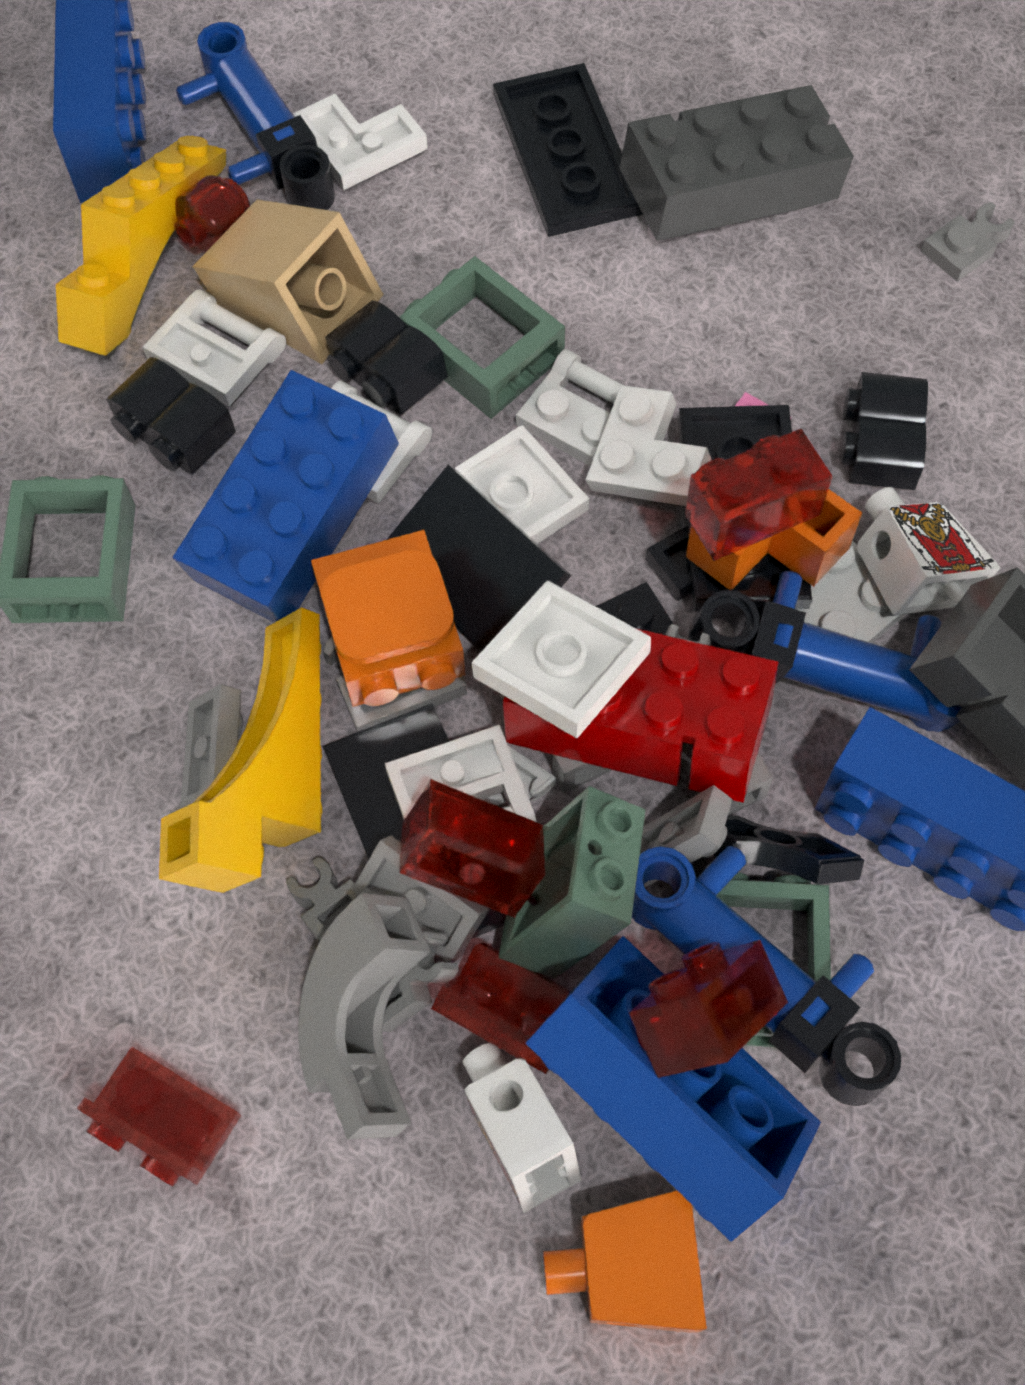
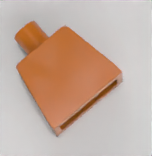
M677 1190L582 1216L583 1248L543 1251L547 1295L587 1292L590 1323L687 1333L702 1332L707 1329L692 1204Z

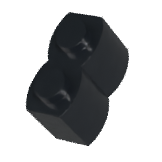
M370 301L325 336L330 355L327 357L328 363L335 374L345 382L353 379L358 385L362 386L367 397L381 408L386 406L396 413L403 414L448 377L443 351L420 330L406 325L391 309L380 302Z
M150 357L106 398L113 413L110 421L118 433L132 443L138 438L149 445L152 455L170 470L178 466L185 472L193 474L236 432L229 409L203 388L189 383L172 367L154 357Z
M861 372L857 388L848 387L844 402L843 420L853 421L852 432L845 431L840 464L849 465V483L909 490L916 489L924 469L926 453L927 379Z

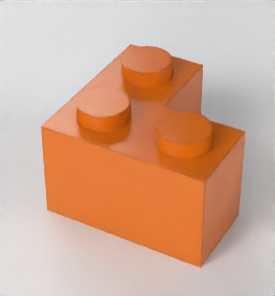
M767 445L692 520L686 557L726 588L732 590L769 553L790 570L798 573L802 579L814 587L850 549L862 512Z

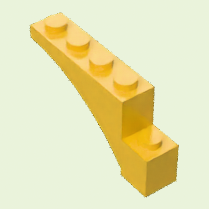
M182 136L176 142L161 152L154 154L153 157L138 167L131 169L126 175L111 185L104 187L102 191L81 204L83 265L55 284L58 342L106 356L128 338L131 333V325L136 310L165 245L193 201L225 168L226 149L208 145V141L202 137Z
M301 607L265 628L263 665L256 699L246 728L230 759L211 785L192 804L161 818L159 880L224 893L261 878L264 858L262 843L276 847H286L321 832L322 749L320 743V707L322 697L320 693V614Z

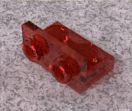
M480 942L476 944L460 975L442 985L431 1009L516 1058H524L527 1064L547 1074L549 1069L542 1059L525 1043L571 991L537 972L498 958L499 951L486 943Z
M134 1047L130 1048L94 1103L84 1097L77 1107L79 1111L93 1119L86 1130L87 1133L117 1152L121 1151L127 1141L147 1153L139 1166L174 1187L180 1176L198 1185L241 1117L231 1107Z

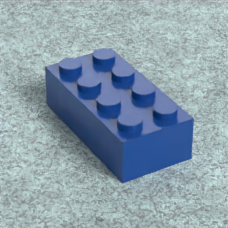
M56 0L53 133L80 203L85 202L102 191L104 187L111 185L126 175L131 169L138 167L146 161L143 148L141 146L138 147V141L146 140L143 112L141 109L138 110V105L146 104L143 78L141 73H138V69H145V54L141 39H133L131 31H134V17L129 0Z
M290 370L172 558L195 582L273 623L299 609L316 581L311 560L332 555L399 445L386 414Z
M869 707L834 765L814 809L824 814L825 822L834 830L849 836L859 834L879 845L878 851L890 862L903 867L916 866L933 876L935 885L948 895L960 899L970 897L990 908V915L1001 925L1015 931H1025V791Z
M624 936L586 974L525 1043L542 1059L549 1070L560 1076L592 1107L595 1114L601 1120L608 1123L653 1170L659 1172L694 1206L701 1217L711 1222L730 1242L784 1198L821 1124V1121Z

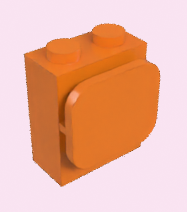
M424 530L311 560L352 707L363 704L368 706L384 705L396 699L399 694L420 688L426 690L441 689L453 683L456 678L466 676L464 652L454 623L453 609L439 566L433 558Z

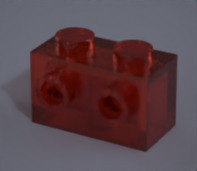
M802 428L781 437L777 435L768 436L757 442L746 452L727 460L723 458L711 460L701 466L696 473L691 474L685 515L713 561H716L821 515L832 480V474Z
M430 779L402 824L399 873L515 918L545 876L543 825Z
M761 940L722 950L719 942L702 945L681 958L684 964L682 969L664 974L648 985L651 994L632 1009L629 1014L636 1028L639 1043L647 1052L658 1078L728 1062L788 1003Z

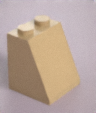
M259 199L192 266L210 295L215 297L219 306L263 330L271 328L285 336L287 345L320 364H323L328 355H330L325 336L370 301L378 302L384 295L340 212Z

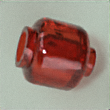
M215 175L202 177L176 198L175 211L178 221L175 222L174 226L178 236L190 248L198 247L202 251L207 252L250 207L248 197L243 189L232 179L221 178Z

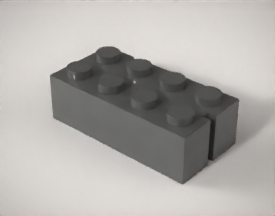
M808 85L681 111L676 121H674L671 114L628 122L620 170L656 241L803 209L838 199L854 155L836 125H828L830 115L813 86Z
M1016 567L972 584L909 670L946 707L959 704L961 709L956 714V717L1025 785V574Z

